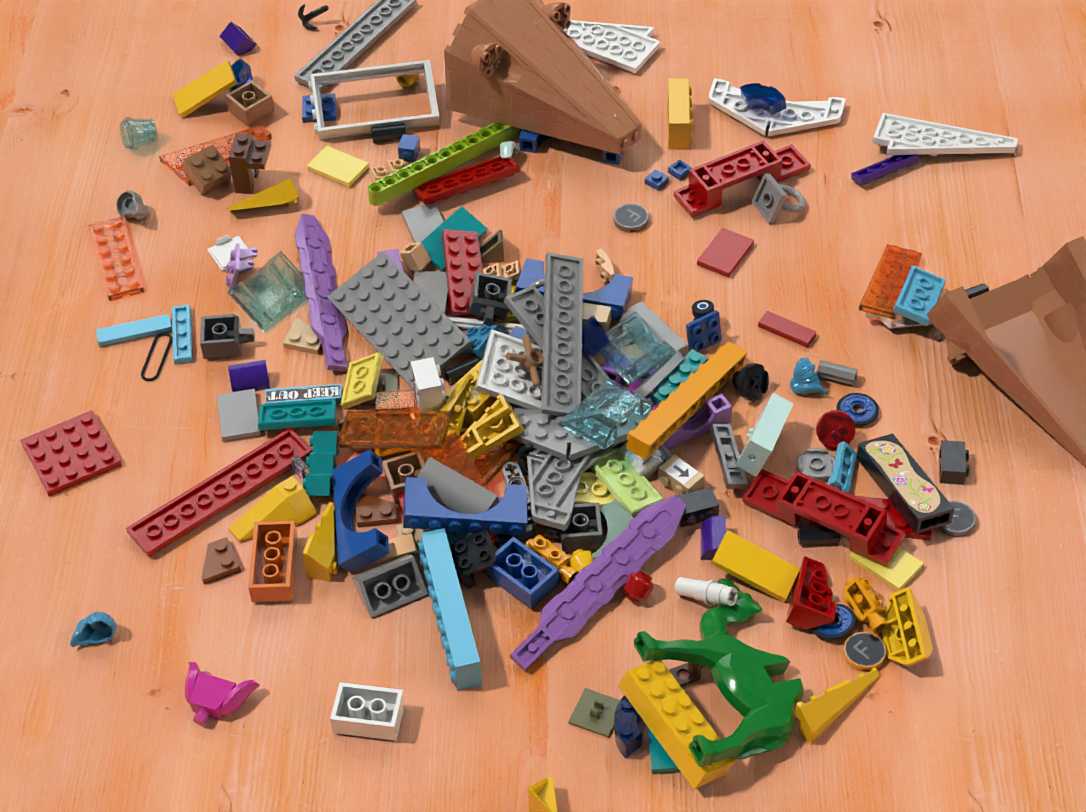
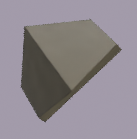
M498 230L479 246L482 263L504 262L503 231Z

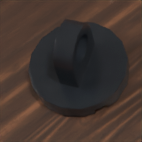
M750 363L743 367L741 371H736L733 374V386L738 389L743 399L758 401L762 398L763 393L765 394L768 390L769 375L763 365Z

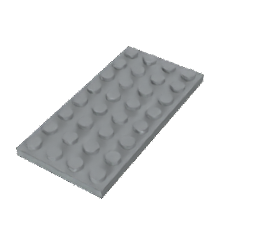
M384 251L327 296L329 301L370 345L383 355L385 361L413 390L412 361L433 357L435 365L439 364L441 371L472 345L471 340Z

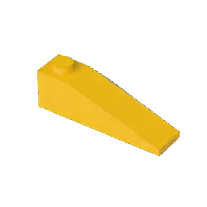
M288 178L227 207V209L232 211L286 203L290 206L298 202L297 198L300 195L292 178Z
M291 476L270 490L228 529L238 542L241 543L253 539L254 522L295 520V524L298 526L316 516L317 512L304 488Z
M329 502L323 512L321 523L316 524L315 534H310L303 551L307 578L331 582L333 574H336L338 571L336 558V518L334 503Z

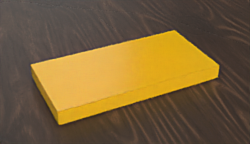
M228 60L173 94L178 113L182 118L237 84L232 66Z
M729 530L726 531L710 563L783 603L786 601L800 570L799 567Z

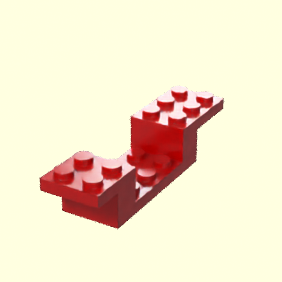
M763 140L690 169L689 185L675 190L673 196L691 217L721 206L723 189L756 176L761 181L764 174H771L778 183L810 170L811 164L792 144L773 151Z
M761 469L742 497L743 503L796 526L801 517H805L849 537L850 551L887 567L905 537V531L887 524V510L798 471H795L791 479L787 480Z

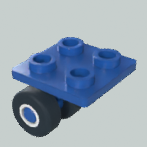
M709 300L696 301L692 305L694 319L686 325L689 352L691 349L700 352L722 340L720 315L717 310H714V304Z

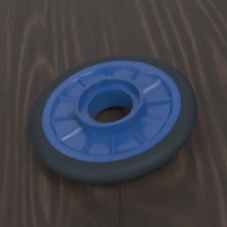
M850 393L843 396L838 401L836 410L846 412L853 419L855 426L868 425L875 421L879 414V407L876 401L862 393ZM860 407L863 409V411L856 412L853 410V408Z
M836 604L834 619H837L838 622L836 624L811 628V630L822 639H841L850 634L856 625L855 613L845 605Z

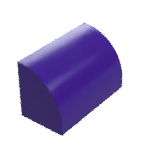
M231 21L219 36L236 54L248 53L256 46V42L241 27Z
M266 360L228 366L232 392L255 389V391L270 389Z
M713 516L702 523L701 560L713 559L726 533V516Z

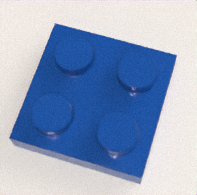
M321 94L324 121H336V94ZM310 95L302 96L303 123L317 122V119L313 120L312 109H315V105H311Z

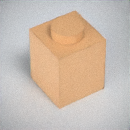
M410 243L399 252L409 271H422L431 261L422 243Z

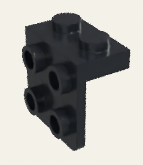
M482 530L451 544L452 558L458 570L456 572L458 579L461 583L464 582L469 589L476 586L473 573L497 562V556L488 530Z

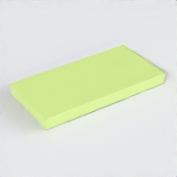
M620 447L610 450L590 467L632 517L638 515L644 508L664 500L645 476L639 475L624 453L620 450Z

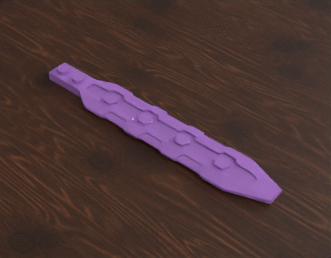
M301 214L294 236L301 260L300 269L304 276L305 296L309 303L311 328L322 342L327 370L345 372L347 364L342 340L347 333L346 322L340 311L327 298L337 289L336 272L332 265L329 238L314 215Z
M674 495L644 508L614 541H610L602 549V553L587 567H584L559 595H556L543 607L538 628L509 657L523 671H526L553 643L573 638L587 624V620L602 605L605 606L614 597V593L627 581L630 574L640 571L641 566L656 551L659 552L674 536L686 504Z

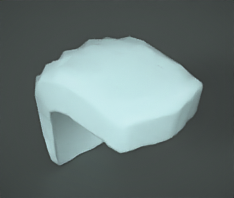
M505 141L500 144L502 159L511 158L512 155L520 152L519 146L514 141Z

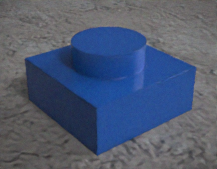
M656 169L645 178V184L658 191L669 182V176Z

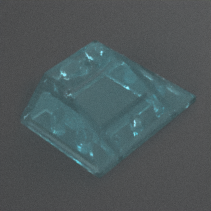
M281 251L269 259L265 267L244 283L241 281L228 291V294L264 333L307 300L303 274Z
M636 311L590 343L629 386L676 353L666 341L661 342L650 331L646 321Z
M608 378L559 421V425L606 450L618 439L617 427L634 412L643 416L654 406V402Z

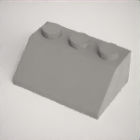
M410 554L352 577L358 595L371 618L428 594L416 560Z

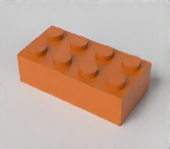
M295 520L254 522L248 585L251 602L293 601L298 537Z

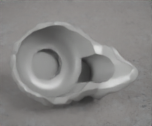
M131 190L120 194L116 202L117 212L123 217L141 219L147 216L150 211L149 206L143 204L141 196Z

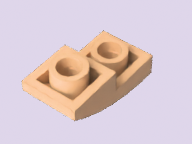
M403 159L387 160L386 166L370 167L369 174L375 182L405 167L406 164Z
M602 249L595 251V265L600 269L601 280L609 284L614 277L613 265L607 254Z
M518 260L503 267L496 263L482 269L485 274L510 278L512 281L519 279L522 271Z
M414 534L389 539L390 553L376 560V564L380 566L404 555L417 553L418 549Z

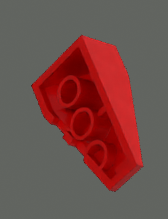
M806 556L802 560L786 622L794 627L807 630L834 621L836 603L831 598L832 590L828 588V577L823 563Z

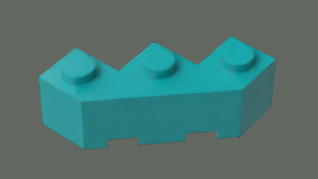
M314 431L313 435H310V447H313V452L306 459V467L309 468V474L306 475V478H303V488L306 490L307 495L330 496L333 493L334 487L332 484L333 469L337 467L336 457L339 454V431Z

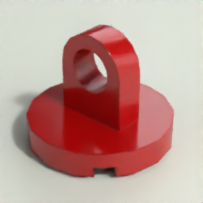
M831 410L819 418L816 424V434L819 441L825 447L837 449L839 443L845 441L849 444L853 440L855 424L846 412Z

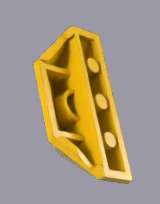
M908 586L890 594L889 603L882 616L888 623V627L882 632L888 659L911 666L928 659L933 651L925 614L913 591Z

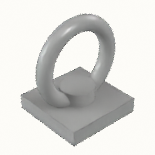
M764 174L752 199L754 206L769 224L775 223L781 209L788 212H800L806 206L805 198L799 191L788 185L778 184L771 174ZM786 193L794 196L799 204L789 205L784 203L788 196Z

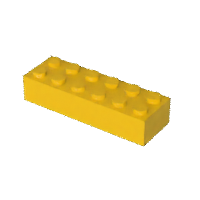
M652 660L626 672L618 687L693 789L726 775L736 761L734 757L709 763L705 766L697 764L689 749V744L692 742L695 735H703L711 741L721 739L661 660Z

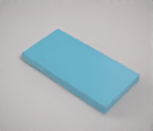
M912 265L893 312L927 326L929 323L927 313L938 302L946 280Z

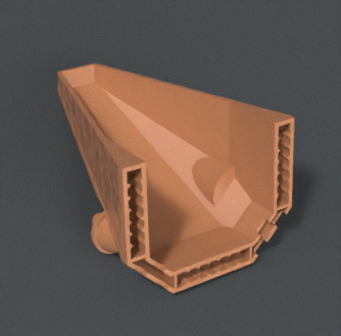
M477 0L465 8L463 13L466 16L462 24H457L452 34L455 38L451 46L447 45L444 50L447 109L616 154L621 153L641 139V123L578 44L563 31L571 25V6L569 4L558 2L545 5L542 0Z
M1082 236L1067 242L1043 266L1030 274L1031 278L1027 274L969 299L964 287H959L945 293L927 313V317L948 338L947 351L949 357H947V360L951 366L961 363L962 359L966 357L972 359L989 378L1082 465L1086 466V240Z

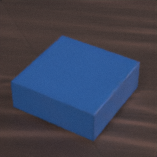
M678 160L668 167V173L678 180H682L689 175V170L692 167Z

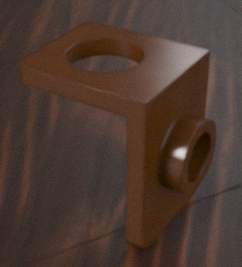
M688 662L670 669V673L682 687L700 680L701 668L703 666ZM679 671H686L689 673V677L682 680L677 677V673Z

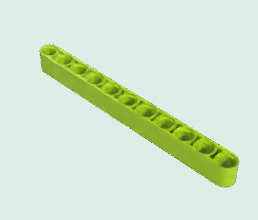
M494 122L371 183L368 186L369 203L373 206L382 205L500 146L502 142L518 137L521 134V129Z

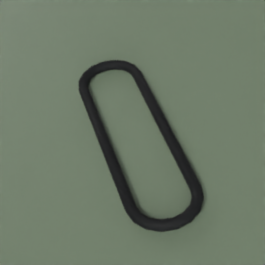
M160 333L154 338L141 371L142 379L152 381L159 376L172 342V336L169 333ZM166 335L170 339L157 374L152 378L144 377V371L158 337Z

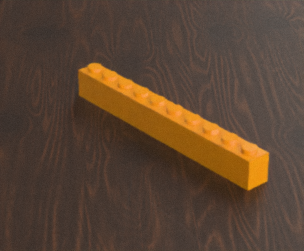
M729 341L723 347L720 346L717 352L711 355L705 364H701L695 373L690 374L685 383L682 382L675 392L672 391L665 401L660 402L655 411L652 410L645 420L642 419L634 430L631 429L626 437V440H628L626 449L646 460L706 400H709L732 378L736 371H739L744 366L748 352Z

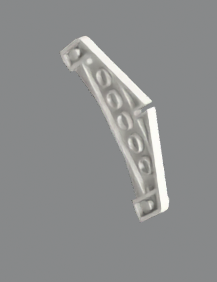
M714 78L708 101L711 105L764 136L767 127L770 126L768 136H774L839 123L846 99L830 97L828 101L792 102L760 97L730 86L728 81Z

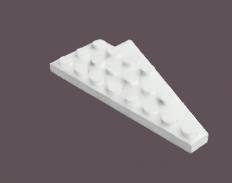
M571 20L570 27L563 30L578 44L586 55L632 73H636L660 47V41L651 38V35L654 33V27Z
M882 113L872 143L879 146H888L886 155L928 154L930 156H937L938 154L1015 153L1018 138Z

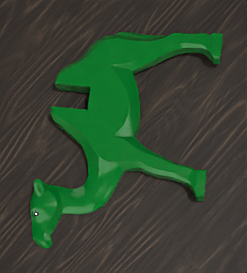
M719 579L717 583L737 589L736 603L733 606L720 605L710 608L702 615L699 623L701 640L680 639L662 641L654 639L646 631L637 633V637L634 639V646L643 662L671 659L700 664L709 668L713 680L722 695L744 717L733 734L724 739L711 741L703 735H695L692 742L689 744V749L699 766H705L709 763H715L735 757V759H746L757 754L782 748L788 741L791 730L795 725L796 704L801 701L804 693V687L800 678L773 683L769 677L784 674L790 664L786 657L755 649L727 633L725 629L727 625L748 622L756 613L762 610L761 606L754 603L749 593L740 591L734 582L728 579Z

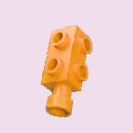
M539 534L526 542L525 545L559 569V576L562 577L565 583L569 585L575 579L574 574H578V571L573 567H568L569 556L554 546L551 541Z
M857 576L846 580V586L842 589L845 594L843 599L849 606H853L856 619L860 622L869 623L874 634L885 631L888 623L881 615L886 610L882 606L881 598L873 592L870 581Z

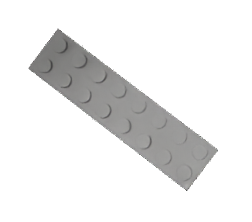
M533 285L505 297L503 302L543 350L544 297ZM582 345L581 398L592 412L600 411L599 404L602 399L614 397L620 400L622 393Z

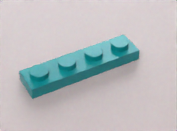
M691 349L685 358L651 393L650 400L657 404L665 401L672 391L675 392L682 382L685 383L691 373H695L701 364L707 362L708 357Z

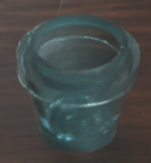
M125 117L120 123L122 142L125 148H128L130 151H135L141 146L157 141V128L152 118L135 119Z

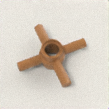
M525 334L522 336L525 353L520 355L508 352L506 359L519 362L520 368L524 372L530 373L533 387H539L541 384L537 369L542 366L544 356L538 349L532 348L530 336Z

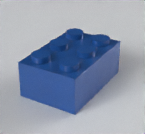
M512 537L495 552L497 562L486 568V576L530 609L535 607L559 585V569L515 537Z

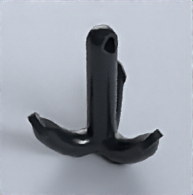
M303 4L298 10V17L306 29L315 30L317 27L308 24L307 21L329 10V7L325 5L303 15L305 4Z
M530 443L522 446L517 452V464L526 475H528V468L525 466L524 461H527L529 453L534 451L532 449L533 445Z

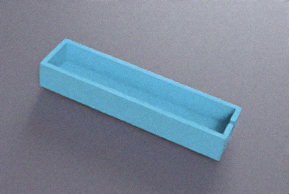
M445 528L421 533V542H418L420 561L424 567L425 581L428 582L430 599L432 598V608L437 618L436 623L438 632L441 634L442 648L445 649V659L450 669L451 683H456L457 691L481 686L480 659Z

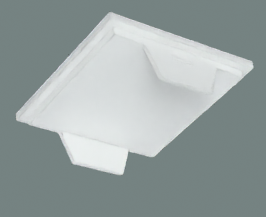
M229 235L216 240L215 246L207 249L222 272L226 270L227 263L231 262L230 253L231 250L235 249L236 243L240 244V249H248L239 236L232 239Z

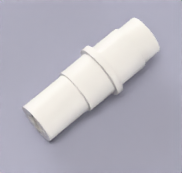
M679 577L675 583L677 595L694 598L695 600L703 601L707 605L733 606L738 596L736 588L719 584L715 580L705 581Z

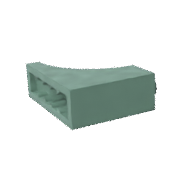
M616 499L600 508L601 524L604 526L607 536L603 545L592 554L594 559L634 519Z

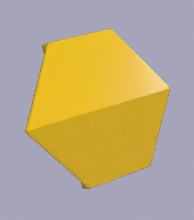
M547 777L528 787L529 811L557 812L553 777Z

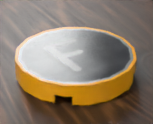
M855 633L845 641L844 658L851 667L857 670L869 669L868 671H871L873 667L877 669L885 661V643L873 633Z

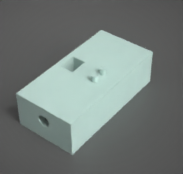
M772 393L753 429L749 428L748 432L750 434H746L748 440L735 466L757 477L776 444L793 406L792 402Z

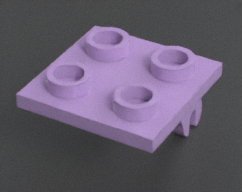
M236 243L235 249L231 250V262H228L226 266V273H229L226 278V286H229L228 294L233 293L238 273L254 268L252 260H241L257 257V248L240 249V244Z

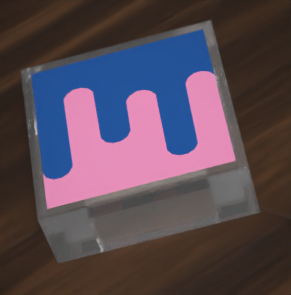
M296 455L291 458L293 471L303 481V478H306V475L309 474L308 466Z

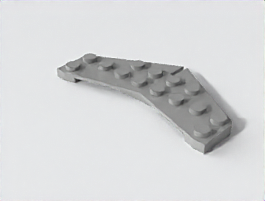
M639 402L637 404L585 413L577 418L542 414L541 410H530L518 405L509 404L525 432L511 439L525 445L530 443L533 445V448L566 461L568 448H571L570 460H574L626 441L629 431L631 429L634 430L642 419L645 420L652 411V402Z
M617 444L574 460H570L571 448H568L567 461L538 449L530 452L529 456H527L532 520L542 525L566 531L570 524L581 474Z

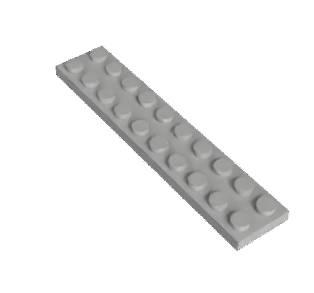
M377 0L294 75L295 81L309 87L308 81H311L310 74L347 69L417 4V0ZM329 84L319 85V91L322 92Z
M547 252L545 257L544 357L542 362L541 413L577 418L581 416L583 258Z

